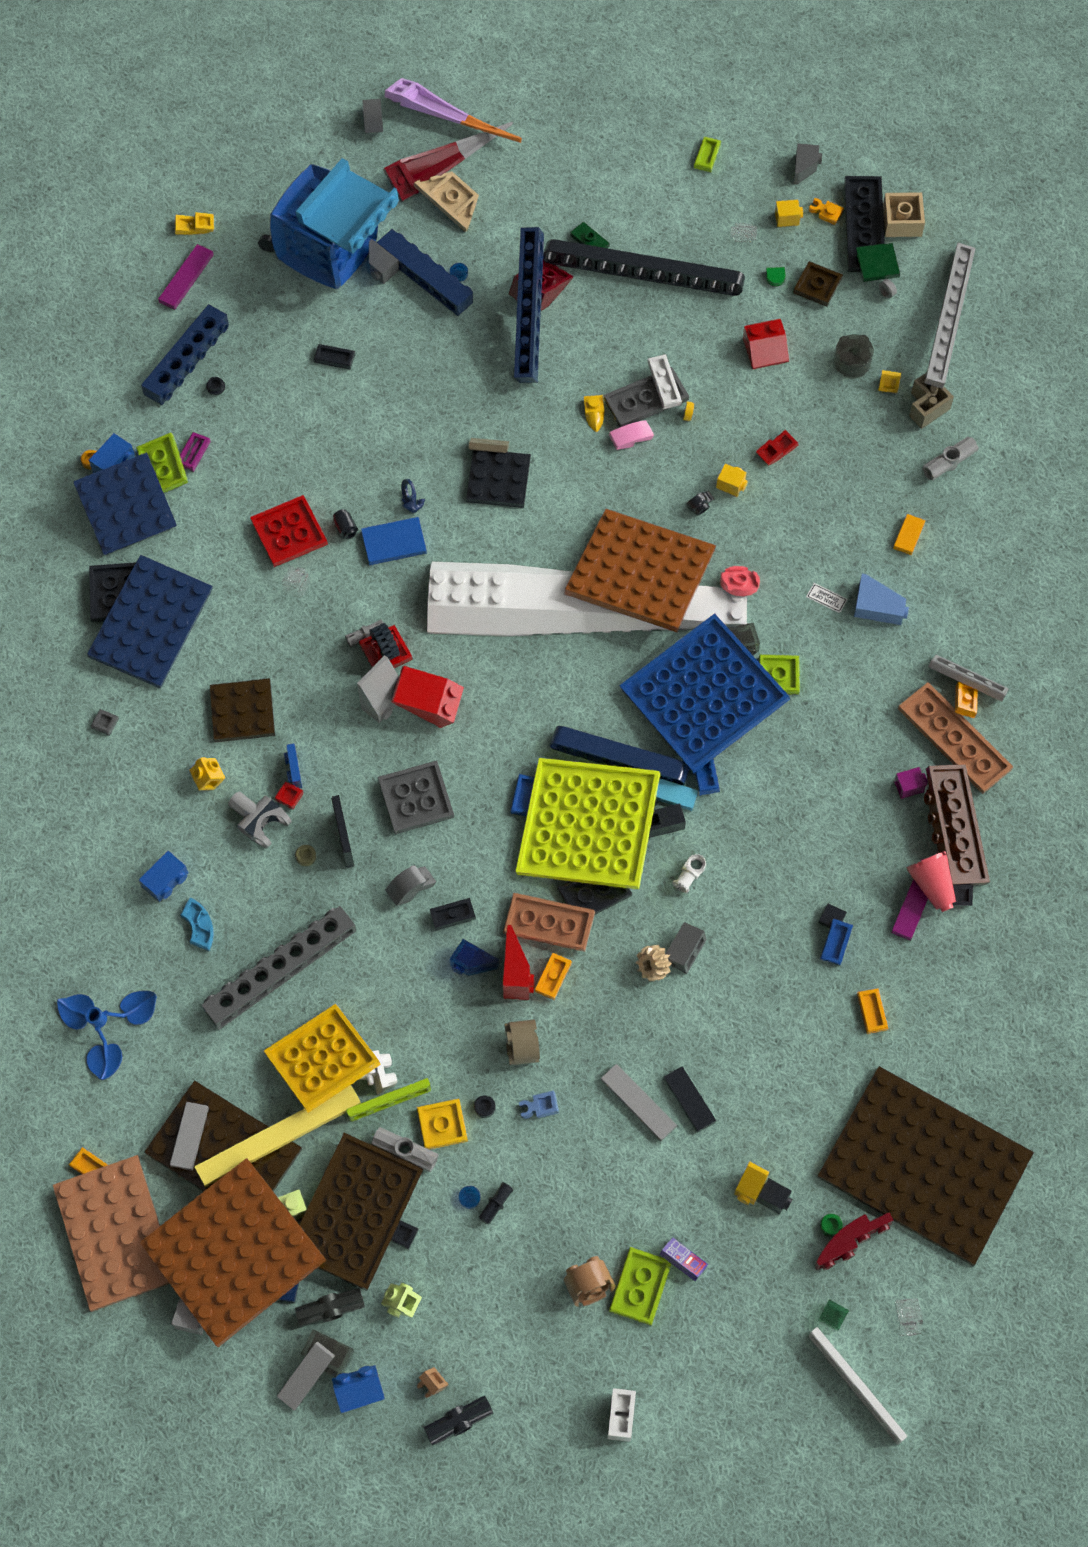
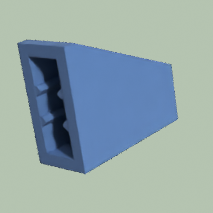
M862 574L854 617L901 625L903 618L907 619L909 607H905L906 598L870 576Z

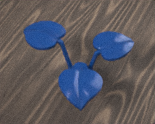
M137 991L127 995L120 1004L122 1011L125 1012L123 1014L108 1012L107 1010L101 1011L98 1007H95L93 1000L84 994L57 999L59 1014L68 1027L76 1030L82 1029L88 1022L99 1034L103 1046L96 1045L88 1052L87 1065L90 1071L100 1080L111 1077L118 1070L122 1062L120 1047L117 1044L107 1045V1041L101 1031V1027L107 1022V1016L120 1018L127 1016L128 1021L133 1025L144 1024L150 1020L154 1013L157 996L151 991Z

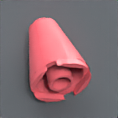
M945 851L906 867L909 874L936 910L941 909L943 912L953 908L952 903L956 902Z

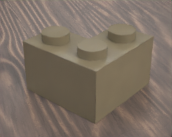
M926 373L914 380L911 394L917 401L912 403L909 417L921 429L949 411L954 396L945 387L942 389L924 383Z

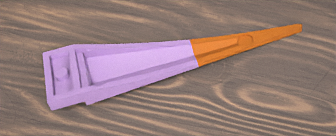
M401 78L385 90V97L393 102H401L400 106L521 143V137L491 126L459 110L416 82Z

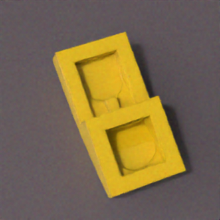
M195 212L194 217L175 216V234H205L214 231V214Z

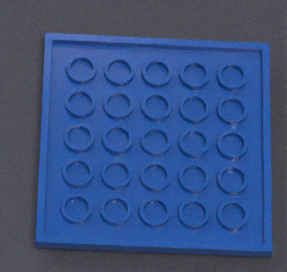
M715 613L619 685L621 690L681 760L686 763L693 774L790 700V696Z

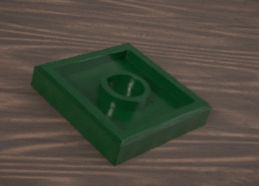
M893 243L856 247V256L863 282L900 278V270Z

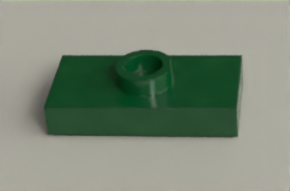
M582 222L570 232V236L579 244L603 248L610 247V243L585 222Z

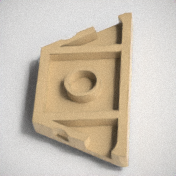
M452 171L444 173L442 176L430 177V180L420 182L418 180L414 183V187L463 231H468L479 197L475 191Z

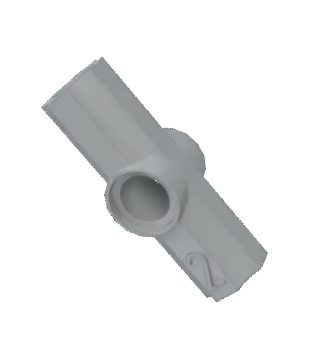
M966 437L954 446L946 447L942 454L923 466L922 469L925 476L933 481L945 472L955 470L960 462L978 451L979 447L972 437Z
M381 1127L376 1131L371 1145L428 1172L432 1171L439 1154L413 1143L411 1139L400 1137ZM402 1146H409L411 1150L408 1153L403 1154L399 1152Z

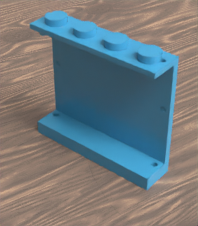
M342 158L296 210V215L300 224L354 254L357 249L362 247L366 238L374 233L377 225L385 220L389 211L396 207L399 198L396 188H393L391 192L383 190L350 171L348 161Z

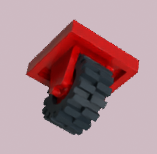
M382 623L369 630V637L359 641V645L372 668L384 655L388 657L394 668L413 660L395 625L388 627L387 624Z

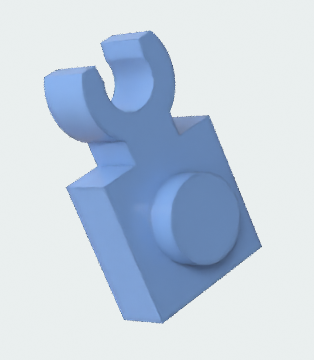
M554 1090L533 1095L534 1102L526 1100L519 1102L521 1108L528 1107L527 1112L521 1113L524 1119L530 1118L534 1113H536L538 1118L559 1113Z

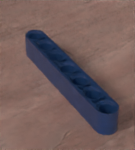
M556 726L550 742V747L553 750L603 765L659 771L660 779L683 786L689 772V768L684 761L565 726Z

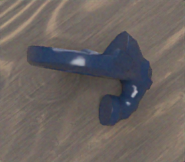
M404 479L401 484L402 502L404 503L402 506L409 510V512L416 513L424 506L425 498L417 500L418 504H416L417 497L414 484L410 479ZM408 484L411 486V490H412V495H411V496H409V494H408V489H407Z

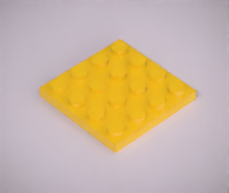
M336 1004L264 1050L270 1062L307 1113L381 1065L378 1058Z

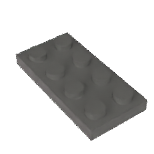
M670 367L682 403L689 400V395L674 369ZM652 375L604 395V401L619 427L638 422L667 410L662 407Z

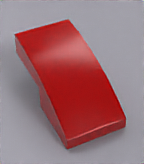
M785 429L773 441L771 439L768 440L756 453L770 466L794 450L799 444Z

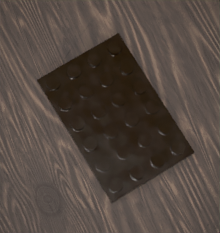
M194 1080L144 1153L202 1191H205L213 1184L205 1187L195 1170V1166L269 1128V1126ZM186 1102L209 1107L193 1171L170 1166ZM292 1141L251 1164L274 1192L302 1151V1147Z
M344 1132L300 1223V1227L326 1259L318 1269L368 1291L424 1169Z

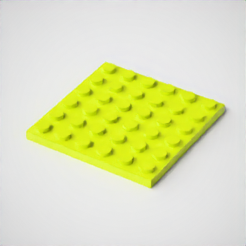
M539 758L516 874L639 889L660 772Z

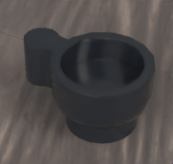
M709 491L701 492L691 498L686 503V506L691 512H695L699 516L710 508L708 503L712 502L714 497Z

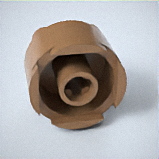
M598 1256L589 1258L585 1264L579 1267L578 1265L569 1267L566 1270L567 1275L563 1280L574 1305L579 1307L581 1302L583 1306L595 1303L606 1297L605 1292L608 1289L611 1292L615 1289V1284L604 1261L600 1260Z

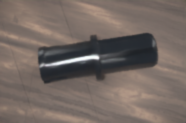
M504 1182L501 1183L493 1197H489V1203L479 1216L483 1223L490 1224L498 1211L504 1208L503 1204L513 1192V1188Z

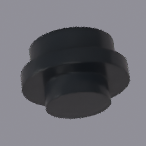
M212 377L208 380L206 389L211 395H220L225 390V382L219 377Z

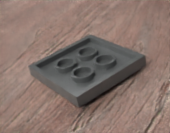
M437 760L378 777L395 834L454 818V812Z

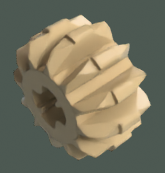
M659 945L646 946L637 954L639 960L635 963L639 965L638 971L642 972V978H648L649 981H659L671 972L669 966L672 963L668 961L670 955L665 954V948H660Z

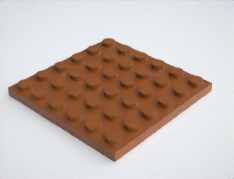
M605 509L565 588L564 594L677 633L715 552L716 545Z
M248 1158L239 1163L140 1242L218 1348L326 1261Z

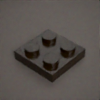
M809 261L793 293L828 307L843 278V274Z

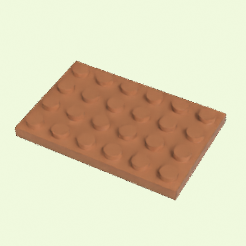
M138 1155L53 1185L91 1312L170 1284L140 1244L144 1238L160 1227Z

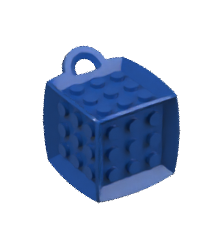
M310 164L290 184L270 214L272 243L278 259L318 283L339 289L353 275L369 254V241L372 239L376 242L378 225L374 233L366 238L362 247L352 254L300 224L296 210L330 172L326 168Z

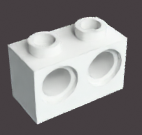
M613 1388L608 1439L631 1441L636 1391Z

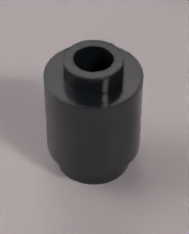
M345 509L338 510L333 514V523L339 536L342 539L353 538L358 528L351 514Z

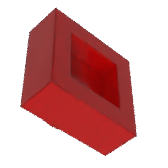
M285 781L275 796V800L293 810L304 792L302 789Z

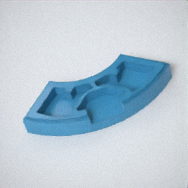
M189 898L180 916L191 926L190 944L210 951L214 937L212 921L206 909L196 900Z

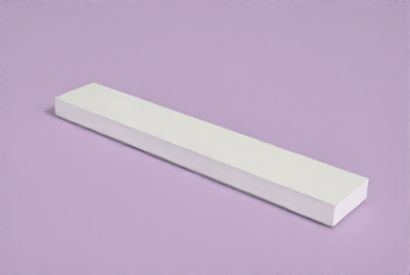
M816 1327L811 1331L809 1338L896 1444H900L907 1438L905 1432L820 1329Z

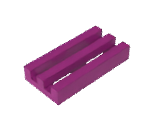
M192 432L180 454L184 469L188 468L194 472L211 442L210 438ZM197 438L198 441L196 442L195 446L192 448L191 453H190V455L188 456L186 462H184V461H183L184 458L186 457V455H187L188 451L190 450L192 444L194 443L195 439Z

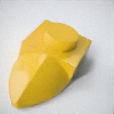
M603 395L584 396L586 421L593 431L598 432L604 421Z

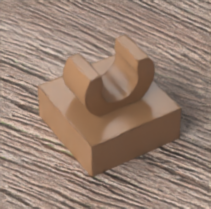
M433 1367L419 1377L421 1381L417 1387L419 1389L426 1386L429 1391L425 1397L428 1398L443 1391L449 1384Z

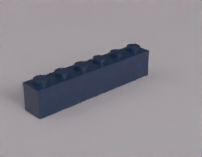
M391 229L377 241L381 247L398 259L399 270L455 315L459 316L473 303V291L469 286H464L456 276L450 275L442 265L436 264L428 254L422 253L414 243L408 242L401 233Z

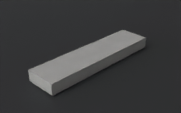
M938 655L933 657L928 666L1000 701H1003L1009 690L1007 687Z
M617 1064L601 1078V1081L660 1141L677 1127L662 1109Z

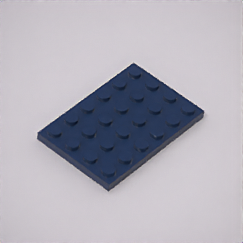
M140 555L87 656L161 689L211 594L213 586Z

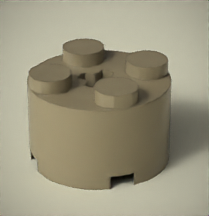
M535 1019L505 1023V1035L507 1036L506 1050L509 1065L540 1062L539 1041L535 1032L537 1030Z

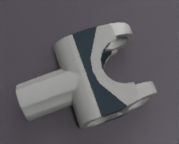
M239 791L231 797L228 803L229 807L243 817L237 828L253 842L264 848H268L272 844L263 832L266 824L275 821L289 826L292 822L287 813L267 796H264L255 804Z

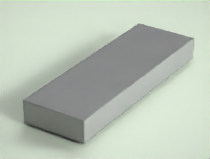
M186 1102L170 1163L171 1167L193 1171L209 1109L208 1106Z
M317 1341L277 1397L295 1411L335 1355Z

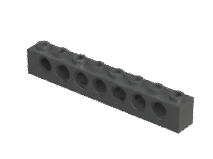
M341 906L336 909H330L324 918L312 922L303 933L295 934L289 943L277 947L268 958L260 959L251 970L243 971L237 980L233 983L225 984L219 993L208 996L202 1004L204 1012L216 1028L220 1030L356 932L354 922ZM329 926L335 927L333 932L325 931ZM310 939H318L316 944H308ZM294 951L301 952L298 957L291 956V953ZM277 963L284 964L281 969L273 968ZM261 975L266 976L263 982L256 981L257 977ZM242 988L249 989L246 994H239ZM226 1000L232 1001L228 1007L221 1006Z

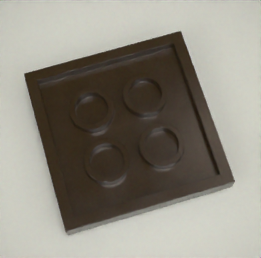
M270 678L210 685L215 743L275 736Z

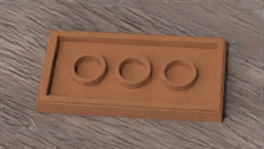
M513 893L503 933L507 934V925H512L517 937L585 952L595 910Z

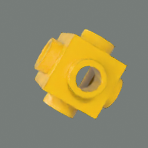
M202 757L196 760L194 766L189 770L199 790H214L225 779L216 758Z

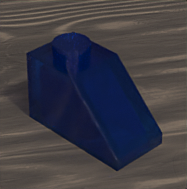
M462 939L449 959L450 966H452L451 969L459 975L464 973L467 976L496 970L499 967L498 958L465 939Z

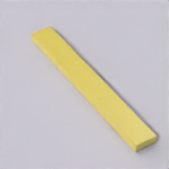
M350 1085L311 1112L307 1113L303 1109L196 1165L195 1170L203 1185L207 1187L218 1181L246 1158L252 1163L347 1112L346 1109L361 1104V1101Z

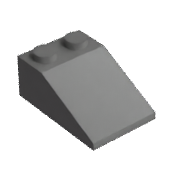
M385 655L357 683L361 709L378 723L383 719H388L392 714V710L397 706L391 701L399 676Z

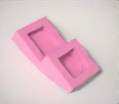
M644 420L615 429L609 433V436L616 450L631 448L635 442L652 440L654 434L647 421Z

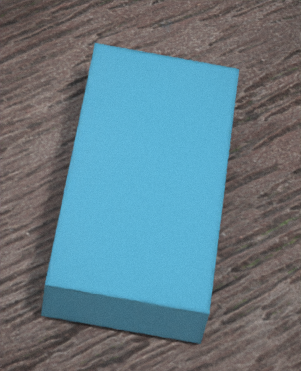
M659 778L656 800L671 805L680 804L681 808L692 811L699 790Z

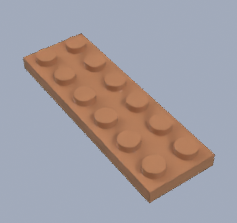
M929 682L899 705L898 710L953 765L966 764L969 781L982 794L1013 769V766L961 714L955 713V708Z

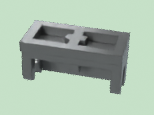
M685 922L682 924L666 952L667 955H670L668 957V961L672 963L670 966L685 974L689 972L707 940L703 930Z

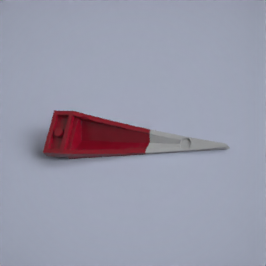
M509 122L496 128L504 131L507 128H509L513 124V122ZM482 132L400 159L385 167L383 171L392 187L397 189L398 198L403 202L420 192L414 187L416 181L420 180V182L430 180V177L442 176L497 135Z

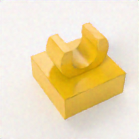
M882 370L879 391L898 393L901 373Z

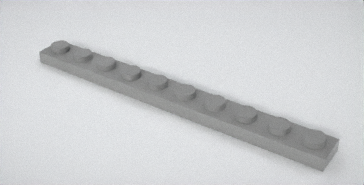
M957 243L924 382L942 389L948 373L975 253L974 247Z

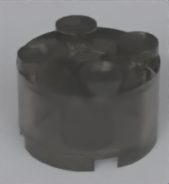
M857 334L840 337L833 359L835 370L850 379L864 376L871 367L874 348L866 335Z

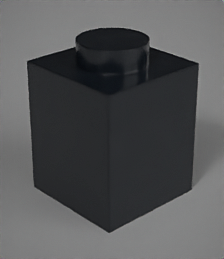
M768 1178L758 1196L757 1202L781 1214L783 1209L788 1210L793 1200L790 1198L792 1191Z

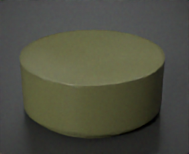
M310 845L298 847L295 852L296 861L302 866L312 865L316 860L315 849Z

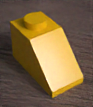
M749 1162L735 1190L734 1195L738 1196L737 1199L746 1205H749V1203L754 1205L767 1181L769 1171Z

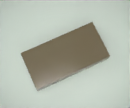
M471 438L469 449L506 453L509 449V441Z

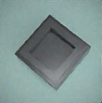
M100 709L91 724V728L110 736L119 717Z

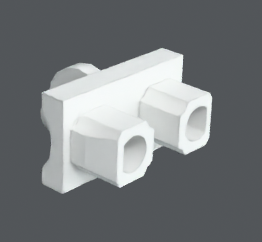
M379 1050L372 1052L378 1058L381 1065L360 1079L367 1080L368 1085L374 1084L377 1095H380L386 1089L394 1087L397 1084V1078L395 1073L385 1074L384 1068L392 1065L390 1054H379Z

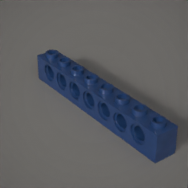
M524 227L520 229L514 378L519 383H538L544 233L539 227Z

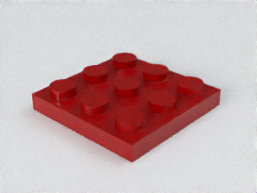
M304 495L250 517L274 567L328 545V541Z

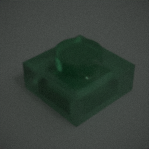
M829 1299L818 1321L839 1331L849 1310Z

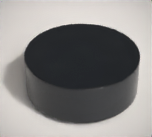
M262 235L258 241L259 247L263 251L274 252L271 235Z
M483 1095L475 1100L474 1111L479 1117L489 1118L494 1114L496 1105L493 1098Z

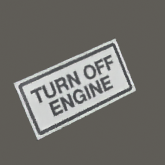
M815 583L806 596L839 613L848 600Z

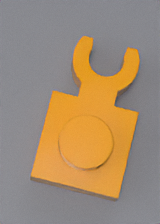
M818 198L813 200V204L817 205V207L809 206L811 213H820V219L836 225L844 211L843 207L829 201L823 204Z

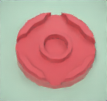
M733 566L725 569L724 573L722 572L720 585L729 594L749 596L757 592L760 585V577L755 571H748L747 567Z

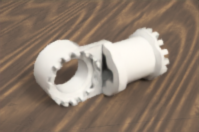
M700 854L691 855L682 867V873L678 879L672 882L673 886L676 889L679 888L678 890L681 889V892L688 893L694 879H698L705 870V858ZM693 860H699L702 863V867L700 869H693L690 864Z

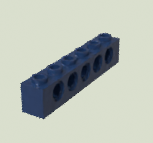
M208 304L141 384L143 394L160 405H163L165 401H169L175 389L183 384L184 378L194 371L198 361L204 359L208 349L217 343L218 337L222 333L227 331L229 327L227 314Z

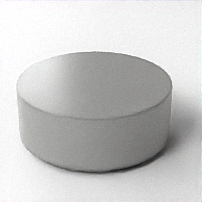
M884 279L879 283V290L883 296L892 298L896 295L897 289L892 281Z

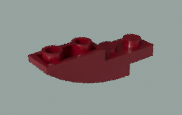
M890 1212L872 1221H869L867 1215L864 1214L846 1225L826 1245L815 1264L816 1270L823 1268L824 1271L835 1266V1261L841 1258L843 1261L851 1259L855 1256L854 1252L858 1249L856 1241L861 1244L871 1238L870 1235L878 1232L880 1235L890 1230L889 1226L894 1221Z

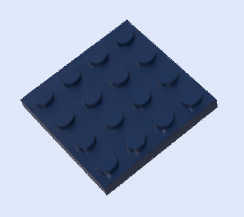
M147 453L73 481L104 555L177 526Z

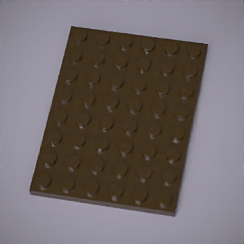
M879 1066L817 1177L883 1215L890 1212L893 1220L968 1264L975 1266L1034 1152Z

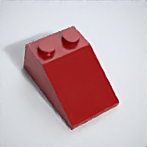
M402 666L391 702L442 728L454 723L464 687L448 678Z
M507 925L503 996L504 999L529 1000V994H534V974H530V965L512 925Z

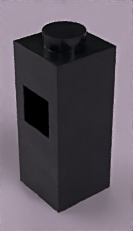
M680 804L653 811L649 838L685 829L686 821Z

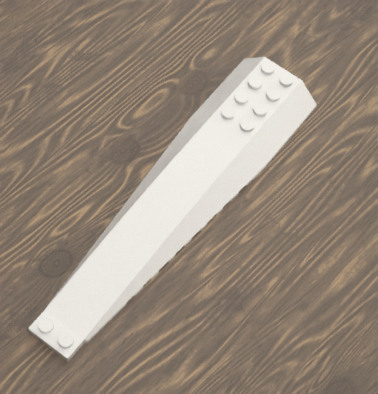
M432 562L427 633L531 636L533 634L552 635V633L571 634L574 632H583L585 634L601 631L603 633H611V631L631 632V630L651 631L656 629L667 631L668 629L565 595V588L573 571L509 564ZM699 586L679 629L693 630L714 613L727 627L746 628L747 596H735L719 587Z

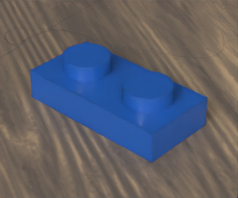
M295 744L286 745L287 752L284 753L285 764H290V771H287L288 782L293 783L298 788H302Z

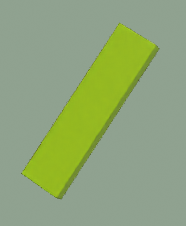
M426 1078L346 1109L351 1122L431 1092V1085L429 1079Z

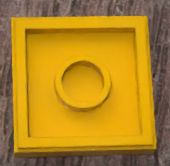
M459 1099L417 1107L424 1147L430 1150L468 1142Z

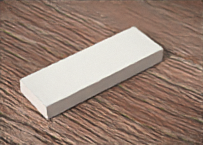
M666 354L648 358L647 363L663 409L682 405Z

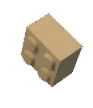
M885 193L883 201L885 237H922L925 225L922 193Z

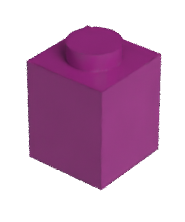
M920 767L896 773L894 783L900 798L903 799L924 793L928 780L926 774L921 772Z

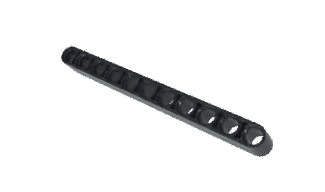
M556 239L548 240L543 252V260L552 265L731 296L740 295L745 282L744 274L736 270Z

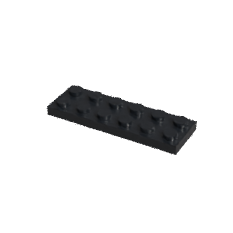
M845 176L844 178L848 272H860L856 247L885 244L882 176Z

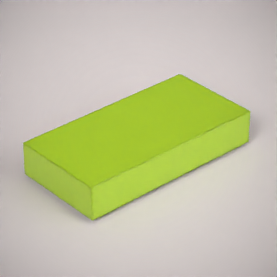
M703 137L694 163L695 169L712 172L721 146V140Z

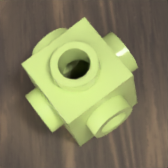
M391 1283L385 1292L381 1304L387 1307V1312L399 1318L400 1315L412 1318L422 1297L413 1292V1288L407 1284L401 1283L399 1286Z

